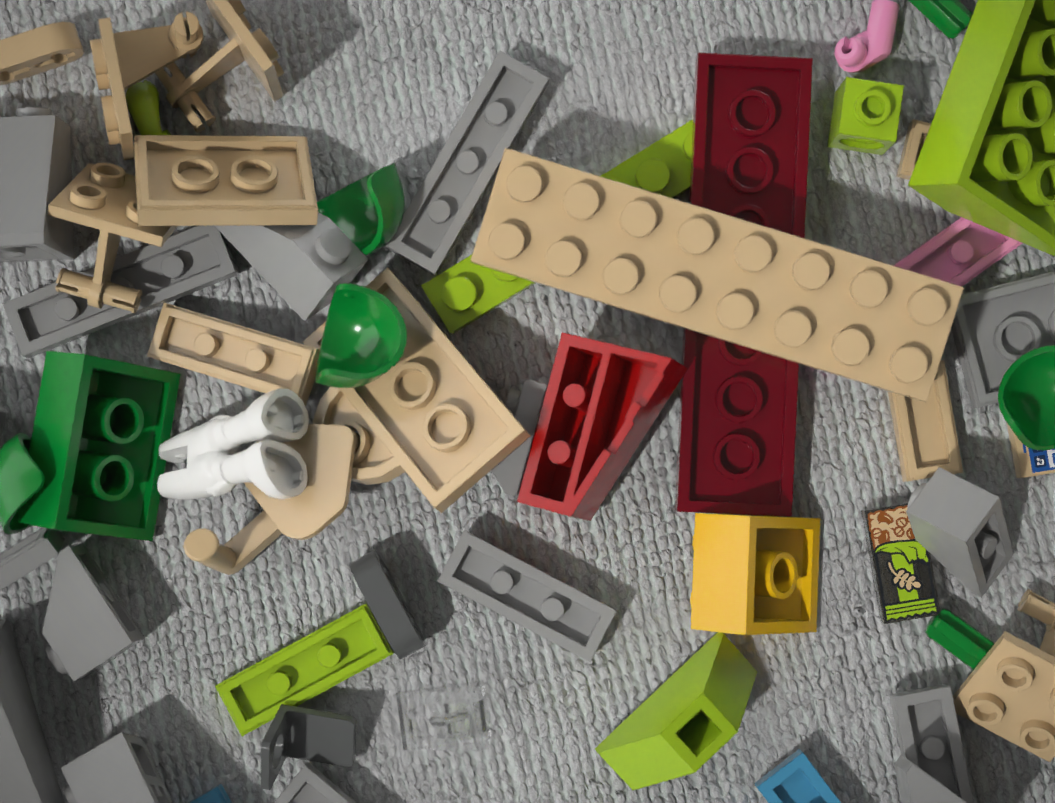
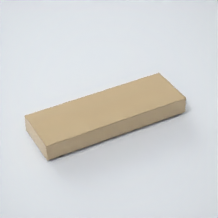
M164 303L147 357L265 394L279 388L289 389L295 392L306 406L316 377L320 350Z

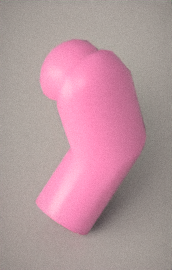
M890 0L872 1L867 30L850 39L845 36L836 44L834 56L840 68L851 73L863 72L883 61L891 54L900 8L898 3Z

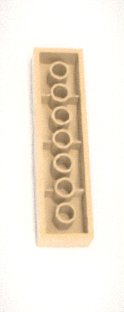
M508 148L504 149L470 261L486 268L924 402L928 401L964 289L962 286Z

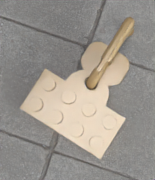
M387 267L366 288L375 290L387 297L397 307L404 319L407 330V343L404 353L397 364L381 377L366 385L356 388L330 387L320 399L313 418V424H308V429L304 436L294 441L281 442L296 450L306 464L308 480L306 488L300 495L288 499L268 497L252 482H244L263 508V511L224 545L219 543L217 535L212 530L200 528L192 531L184 541V551L191 560L199 562L204 566L223 574H235L282 533L295 540H307L319 534L345 511L349 501L351 481L365 485L385 483L404 472L408 474L431 505L442 513L531 435L399 278ZM326 322L302 343L320 350Z

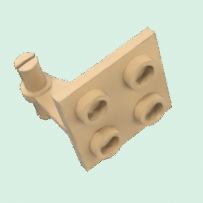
M205 0L210 13L230 41L187 79L175 62L166 66L172 77H169L164 68L155 73L168 91L166 95L167 101L173 108H180L197 133L206 128L194 110L199 112L208 126H211L216 120L198 93L243 61H246L274 102L284 96L278 79L284 74L277 61L279 55L260 28L252 33L249 31L252 27L243 14L246 10L240 0Z
M182 12L179 13L171 25L113 33L110 17L98 19L101 38L90 40L98 89H110L111 95L101 97L109 145L121 144L123 160L134 159L133 135L124 90L178 59L186 58L187 54L191 58L197 53L203 42V30L197 17L191 12H186V17H183Z
M88 163L52 200L48 206L47 215L100 230L94 276L91 277L62 268L58 274L56 281L58 284L55 289L57 292L85 298L88 305L101 309L106 304L131 311V313L135 314L140 306L142 290L111 282L121 236L162 247L178 226H138L135 176L127 174L122 167L115 164Z
M1028 589L1021 597L1017 610L1046 624V631L1040 649L1005 631L955 692L953 701L956 714L1051 762L1055 757V603Z

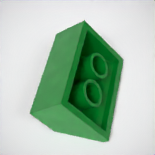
M46 351L29 455L44 474V484L19 509L17 522L61 531L153 541L160 501L157 481L159 475L164 473L166 460L161 459L159 456V446L170 439L181 374L87 354Z

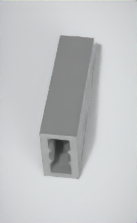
M8 618L0 620V803H64Z

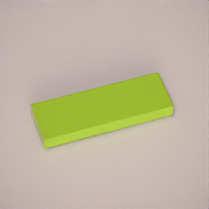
M365 603L220 682L215 687L241 736H244L273 720L281 704L297 707L387 658L394 651L368 603Z

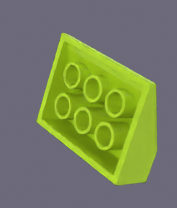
M978 0L908 186L948 212L1052 256H1055V0Z

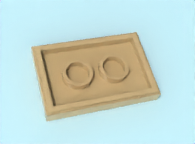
M134 136L138 226L317 225L318 205L307 137Z

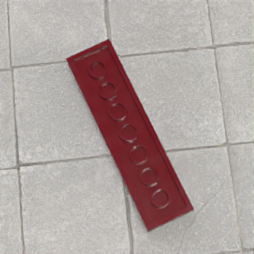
M717 53L697 54L689 204L805 239L813 58ZM683 328L682 365L688 369L681 379L675 511L792 517L799 364Z

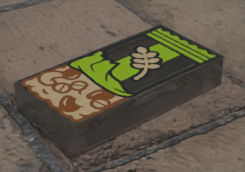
M908 503L861 510L879 616L883 624L941 615L931 555L915 540L906 513Z

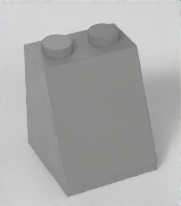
M25 107L17 109L16 117H0V263L74 260L73 222L47 215L49 204L72 181L71 128L58 116L52 115V110L48 108Z

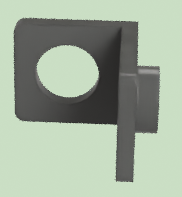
M281 704L261 743V789L271 790L286 757L352 767L356 753L355 717Z

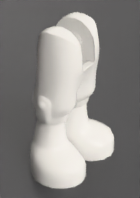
M279 388L257 398L246 410L233 417L227 415L215 416L204 424L166 440L159 446V456L161 459L174 463H187V468L159 475L157 481L159 494L163 497L177 500L200 499L210 496L218 497L230 492L239 483L252 482L268 497L288 499L300 495L306 488L308 480L306 464L296 450L281 442L301 439L307 432L309 418L303 401L295 392ZM260 441L246 450L236 453L241 444Z

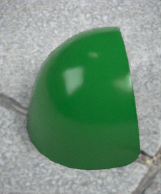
M395 162L317 201L318 212L329 217L364 255L376 252L384 247L394 237L402 223L405 196Z
M342 283L336 286L322 336L316 370V383L336 388H356L375 381L397 364L406 347L407 330L399 310L387 297L375 290L355 284Z
M1044 346L1022 355L1009 367L999 385L998 403L1004 419L1019 440L1026 447L1034 450L1055 449V346Z
M24 433L16 434L0 448V524L4 533L8 535L21 532L33 526L17 522L19 509L44 484L42 470L29 455L31 437Z

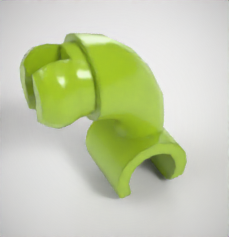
M144 80L129 87L125 95L127 108L140 134L171 135L168 129L164 131L161 129L159 118L160 99L156 86L152 82Z

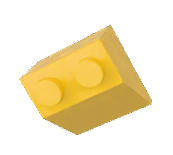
M695 513L693 581L690 597L691 629L739 635L817 632L820 518Z

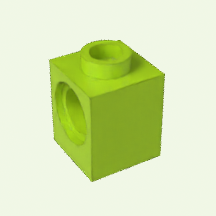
M846 77L834 95L827 147L883 155L896 143L904 85Z

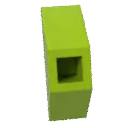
M717 632L608 735L595 750L632 790L695 773L738 732L757 671L724 633Z

